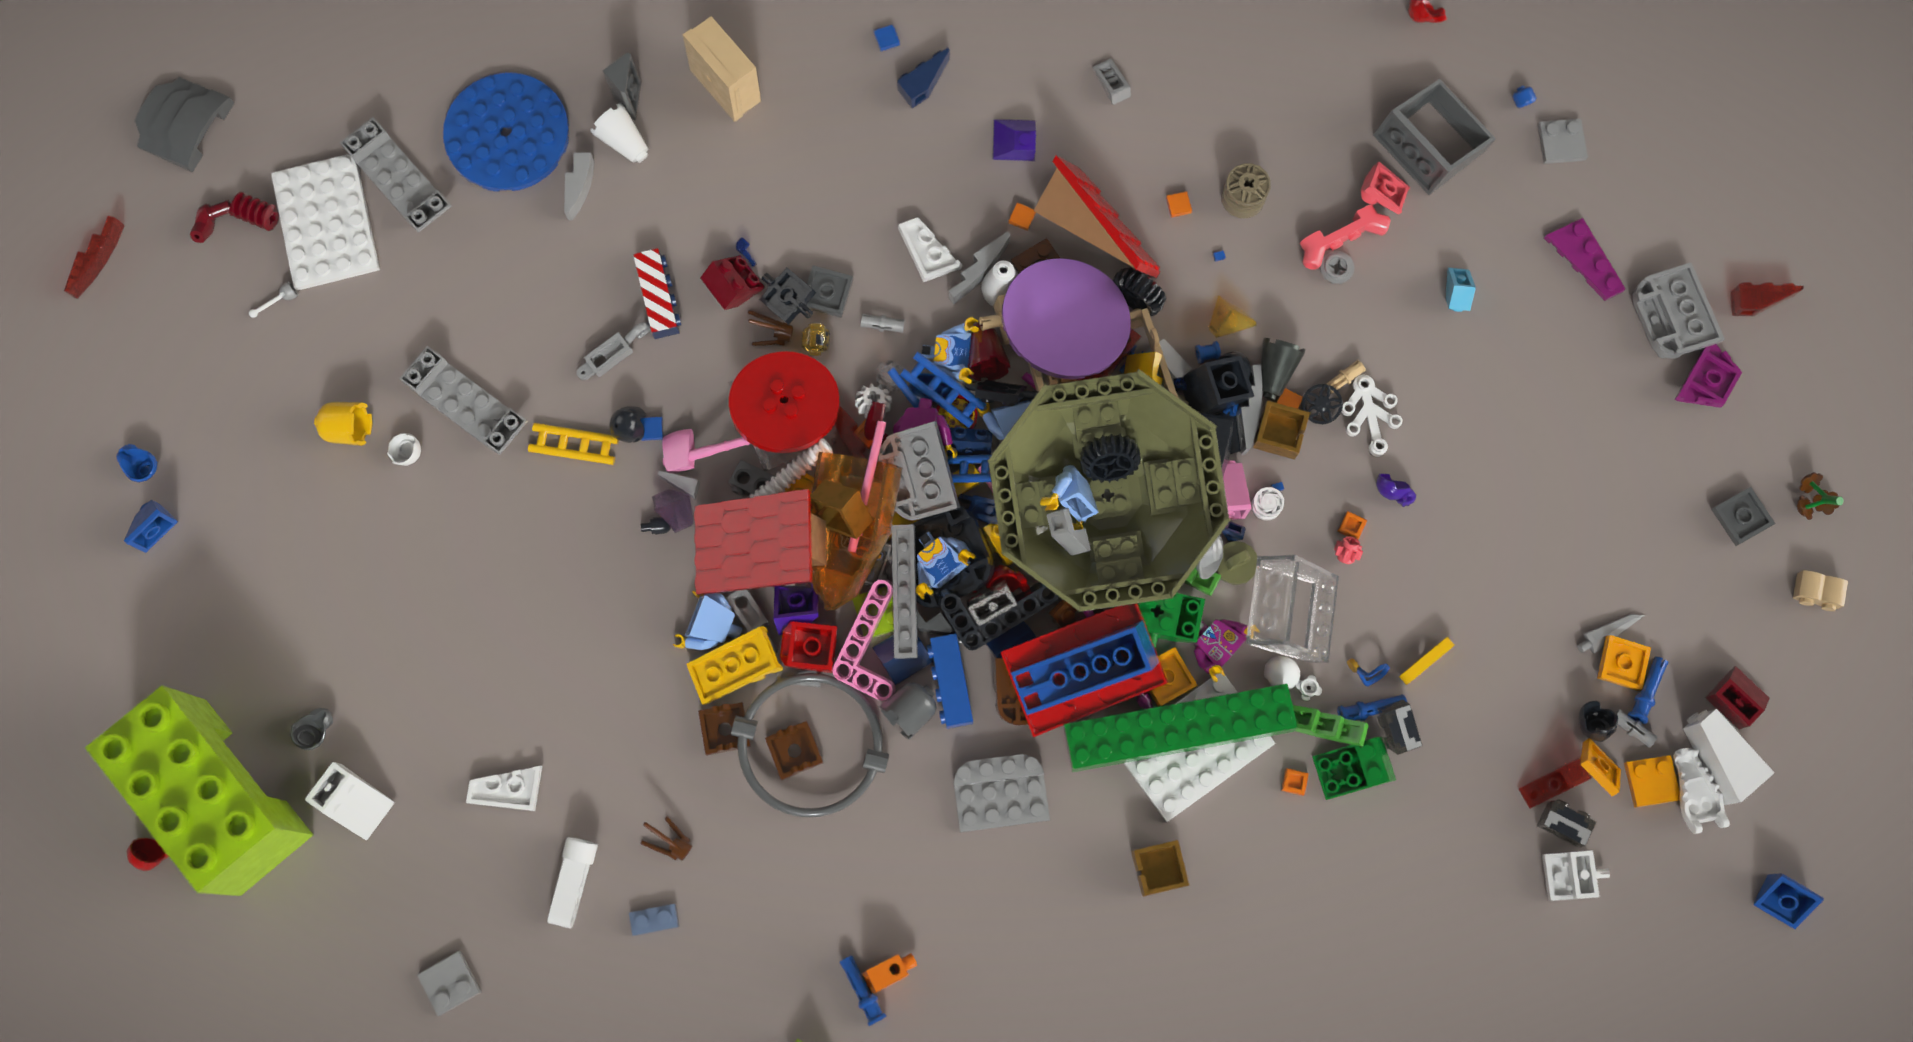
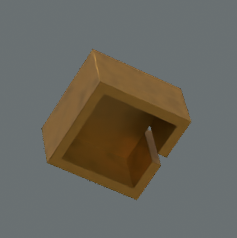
M1267 401L1262 411L1253 448L1295 460L1300 452L1304 437L1303 433L1305 432L1310 412Z
M824 479L810 495L813 507L819 512V518L826 521V528L858 539L873 521L869 514V508L861 498V493L854 487L849 488L837 481L833 482Z
M1178 840L1131 851L1136 872L1141 871V875L1137 876L1142 897L1190 886Z

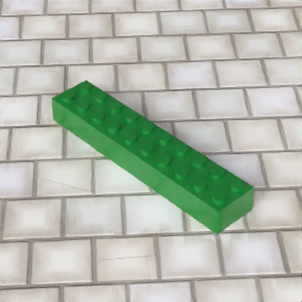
M1287 683L1064 724L1063 729L1073 773L1294 732L1298 726Z

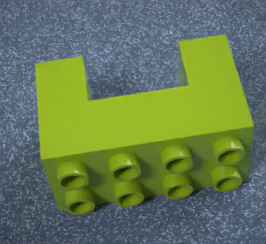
M161 685L88 744L85 749L197 893L241 896L310 839L313 833L287 801L267 797L223 742L233 733L207 700Z

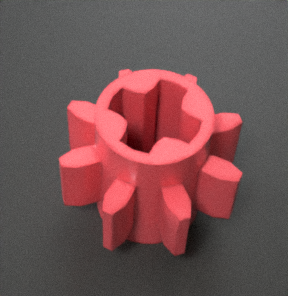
M1345 537L1342 542L1337 540L1334 548L1337 559L1345 564H1352L1355 559L1360 560L1363 553L1360 542L1353 537Z

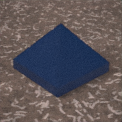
M1229 521L1222 533L1228 542L1243 540L1246 528Z

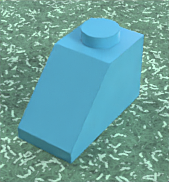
M1448 268L1446 284L1448 308L1456 312L1470 311L1476 289L1470 270Z

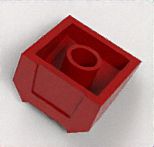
M790 622L782 634L780 659L783 664L798 669L833 673L837 626Z

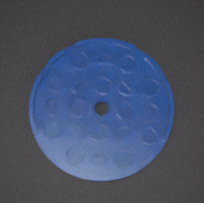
M519 73L490 75L466 87L451 104L443 127L445 150L456 170L469 182H473L483 189L497 192L500 190H522L545 179L558 166V161L563 153L565 154L569 142V120L559 97L545 83L531 76ZM504 127L512 129V132L507 136L501 135Z

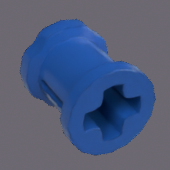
M1214 341L1210 345L1195 346L1198 363L1202 364L1210 359L1217 360L1221 356L1218 341Z

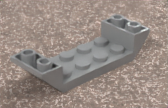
M374 117L370 118L340 142L358 166L418 233L452 207L445 197L433 187L394 143Z
M426 346L399 378L425 401L499 455H501L528 422L513 409L506 407L451 366L429 346Z

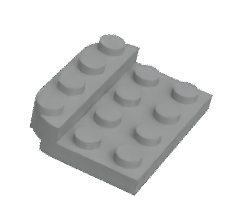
M1691 262L1647 276L1632 292L1635 310L1651 347L1660 358H1679L1683 354L1712 346L1725 340Z
M937 422L927 423L886 437L878 459L883 463L893 500L891 507L894 512L896 511L905 519L917 520L960 508Z
M1019 754L973 760L963 764L958 769L954 779V790L960 833L1050 821L1044 771L1036 758Z

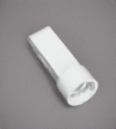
M566 838L562 853L564 860L551 904L548 923L572 928L590 864L594 862L598 844L578 838Z

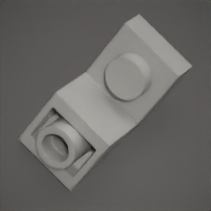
M1069 508L1046 514L1052 537L1071 556L1091 551L1086 529L1074 530Z

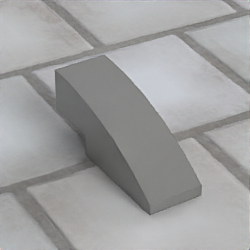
M591 152L574 153L573 172L565 173L564 213L568 220H573L578 214L591 187L594 173V159Z

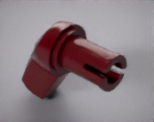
M226 200L212 206L204 204L198 209L194 226L190 232L191 239L194 242L203 243L214 231L216 218L229 214L230 201Z
M872 401L864 426V435L867 440L872 441L874 439L877 422H883L886 404ZM885 432L883 435L881 446L886 440V437L889 436Z

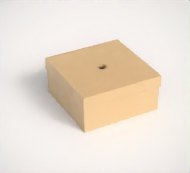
M712 16L695 28L689 29L682 34L690 71L734 122L761 102L756 67Z

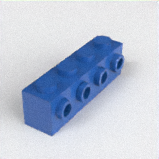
M957 634L930 638L931 645H927L929 658H933L935 664L934 667H931L933 680H938L939 688L935 689L937 702L942 701L943 710L939 711L941 724H946L947 729L973 724V717Z

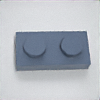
M676 904L629 913L632 936L679 927Z

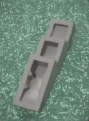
M1008 231L973 254L974 264L961 272L962 282L949 290V299L953 304L971 292L999 261L1010 243L1011 234Z
M1261 365L1251 366L1249 381L1254 397L1244 401L1243 407L1236 414L1241 455H1245L1251 449L1258 427L1262 402Z

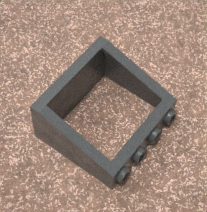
M1440 79L1393 109L1373 135L1428 195L1434 193L1483 154L1496 140ZM1427 103H1430L1473 149L1452 165L1408 120Z

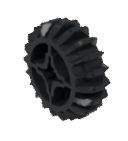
M1124 267L1113 277L1112 281L1120 289L1127 305L1132 309L1142 310L1148 308L1150 316H1154L1164 307L1167 299L1164 291L1144 273Z
M1111 433L1109 436L1095 437L1093 442L1089 441L1087 446L1082 447V452L1080 453L1083 473L1088 478H1092L1093 481L1099 480L1100 483L1104 481L1110 483L1113 480L1119 481L1121 478L1127 479V475H1134V471L1138 470V465L1141 464L1138 444L1135 443L1134 439H1130L1129 436L1122 437L1121 434L1113 436Z

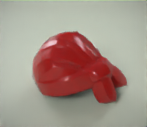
M1428 0L1409 1L1408 12L1413 21L1419 23H1438L1447 20L1444 8L1435 10Z
M998 565L994 568V574L989 583L986 584L989 594L994 597L1008 595L1019 587L1023 592L1030 589L1027 579L1020 571H1013L1011 568L1003 565Z
M152 838L134 839L126 851L129 863L142 871H150L169 857L157 840Z

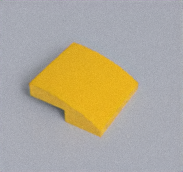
M1158 352L1127 355L1124 374L1137 372V369H1139L1161 385L1163 378L1157 376L1162 355Z

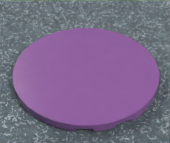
M1049 259L1027 267L1010 284L1002 305L1003 329L1013 350L1019 357L1024 358L1030 363L1031 367L1053 377L1082 379L1085 376L1098 374L1106 370L1117 360L1129 339L1131 327L1130 312L1122 292L1106 274L1089 264L1077 260Z

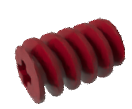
M244 192L237 193L229 206L230 216H234L244 222H249L259 228H264L267 231L273 230L279 221V213L275 212L276 207L274 204L268 205L266 201L261 202L259 198L253 199L251 195H245Z

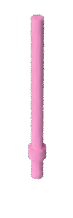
M882 421L877 422L861 489V498L866 506L886 422ZM850 537L847 551L856 553L859 538L854 539Z

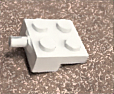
M1593 851L1542 855L1548 901L1600 897L1597 879L1609 878L1610 874H1600L1609 872L1608 868H1595Z

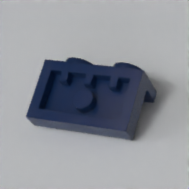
M963 427L950 428L953 441L951 447L957 450V455H991L993 434L989 430L967 429ZM948 450L947 456H953L952 451Z

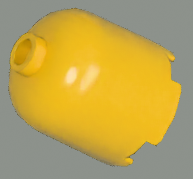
M329 402L324 404L314 419L319 436L324 441L355 446L365 445L366 435H371L372 414H367L366 411L368 405L363 402Z

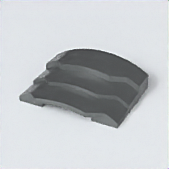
M181 77L172 83L157 85L150 92L135 118L140 134L137 147L193 173L203 157V154L197 149L198 145L215 117L225 120L234 102L224 94L215 90H209Z

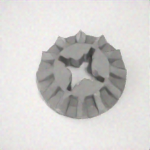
M1330 252L1323 257L1320 273L1323 274L1324 280H1328L1332 284H1342L1349 281L1354 273L1353 260L1344 252ZM1339 261V268L1342 270H1339L1335 275L1334 268L1332 267Z

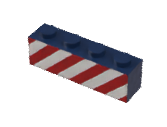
M658 248L633 254L654 339L680 334L678 326H682L679 313L675 314L674 306H677L674 293L670 294L669 287L673 285L670 274L665 273L664 268L668 267L665 254L661 255Z

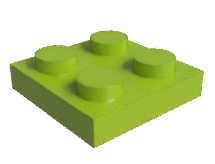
M888 587L879 588L878 593L881 596H885L888 593ZM869 592L852 597L857 616ZM893 595L873 637L894 631ZM873 603L868 607L870 615L876 616L878 613V607ZM860 624L863 635L866 636L869 632L868 626Z

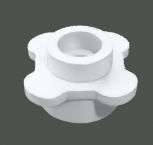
M1309 675L1303 681L1299 680L1296 684V688L1300 690L1301 698L1304 701H1309L1312 696H1319L1322 693V689L1313 675Z

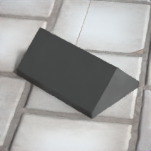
M626 53L605 68L603 73L614 100L618 104L622 103L631 119L636 120L641 80L631 53Z

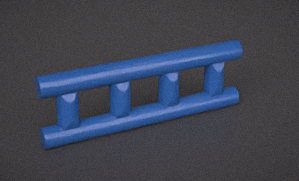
M917 352L913 359L918 363L911 372L904 369L900 376L969 428L974 422L969 416L976 407L982 411L987 404L982 402L981 399L975 398V395L921 353ZM924 368L935 375L928 385L917 378ZM941 381L952 388L945 399L935 392ZM959 394L969 401L962 412L952 405Z
M957 455L956 458L948 456V464H960L959 474H951L953 483L991 482L990 468L987 461L992 455ZM969 464H981V474H968Z

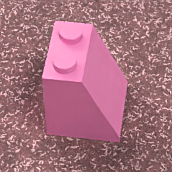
M1230 460L1227 463L1223 476L1229 519H1245L1251 510V502L1242 463Z

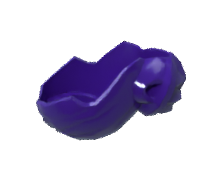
M1381 473L1378 475L1376 487L1383 497L1389 500H1396L1402 507L1409 506L1415 502L1417 494H1415L1407 482L1394 481L1391 479L1390 474Z

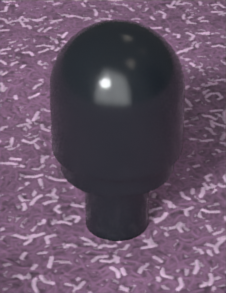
M665 516L653 517V519H650V522L641 523V532L651 531L655 535L665 534L671 530L672 523Z

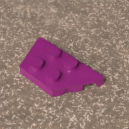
M1717 344L1705 347L1674 400L1721 408L1730 396L1742 371L1732 362L1729 354L1726 351L1722 352Z

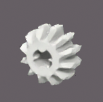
M871 383L869 388L863 385L861 391H858L856 394L855 406L858 408L859 415L865 413V418H867L872 401L886 404L884 416L891 409L892 398L889 396L888 389L882 390L881 384L874 387Z

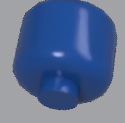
M1524 85L1516 88L1517 92L1512 95L1517 108L1525 107L1536 101L1535 93L1530 86L1526 88Z

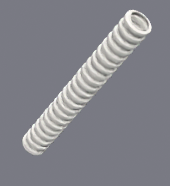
M824 438L820 439L818 443L809 447L807 451L803 450L802 455H797V459H793L791 464L788 463L786 468L783 467L781 469L782 472H777L775 477L772 476L771 481L767 480L765 486L761 485L760 490L756 489L755 494L751 493L750 498L785 492V488L789 489L791 483L795 484V480H800L801 475L805 476L807 470L811 471L812 466L816 467L817 462H822L823 457L826 458L828 453H833L832 447Z

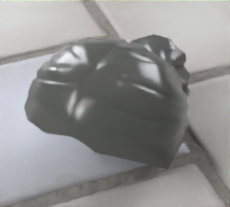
M315 709L310 714L297 720L291 726L290 736L292 742L303 750H313L319 747L325 739L326 729L333 724V717L329 709Z

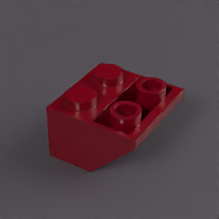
M741 255L712 261L700 277L724 310L739 307L765 288L759 277L752 271Z
M1736 666L1705 697L1738 729L1750 727L1765 711L1770 699Z

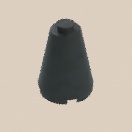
M1270 338L1263 339L1261 356L1262 397L1275 400V397L1282 395L1304 356V348L1299 350L1300 346L1276 339L1275 343H1271Z

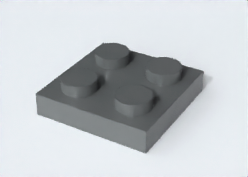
M812 266L807 285L817 293L806 306L810 310L842 318L854 277Z
M1751 487L1711 509L1735 546L1776 524Z

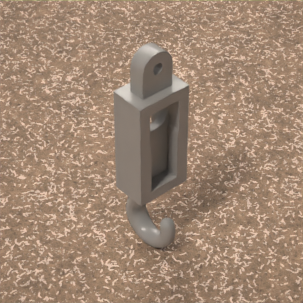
M647 322L637 324L624 338L617 332L584 357L586 363L578 368L577 376L581 380H587L594 374L601 377L634 352L629 345L636 336L638 338L644 337L651 329L650 324ZM600 356H604L606 362L597 367L594 361Z
M747 589L728 591L729 596L726 599L748 632L760 626L766 627L769 625L768 620ZM745 596L748 599L747 606L744 608L737 607L736 600ZM767 633L774 653L776 654L778 652V648L776 647L775 643Z

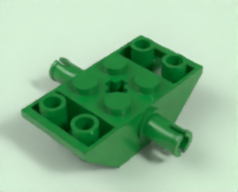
M1176 593L1173 598L1138 603L1155 649L1158 639L1172 642L1197 643L1205 599ZM1157 609L1161 614L1158 617H1154V613L1151 611Z

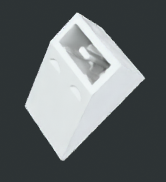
M332 762L305 798L308 803L365 840H368L395 803L344 765Z

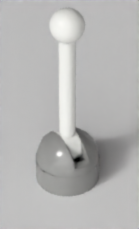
M288 281L280 287L278 296L257 309H251L249 316L252 318L257 317L259 312L282 298L284 300H292L299 296L298 292Z

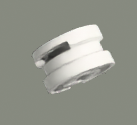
M1273 487L1260 489L1251 502L1253 513L1262 520L1275 519L1284 507L1282 493Z

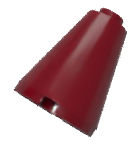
M978 320L973 326L978 327L979 331L976 333L971 331L967 368L973 371L974 374H970L969 377L976 381H981V378H988L990 381L1000 379L1008 374L1010 361L995 328L982 331L980 328L982 325L979 324Z

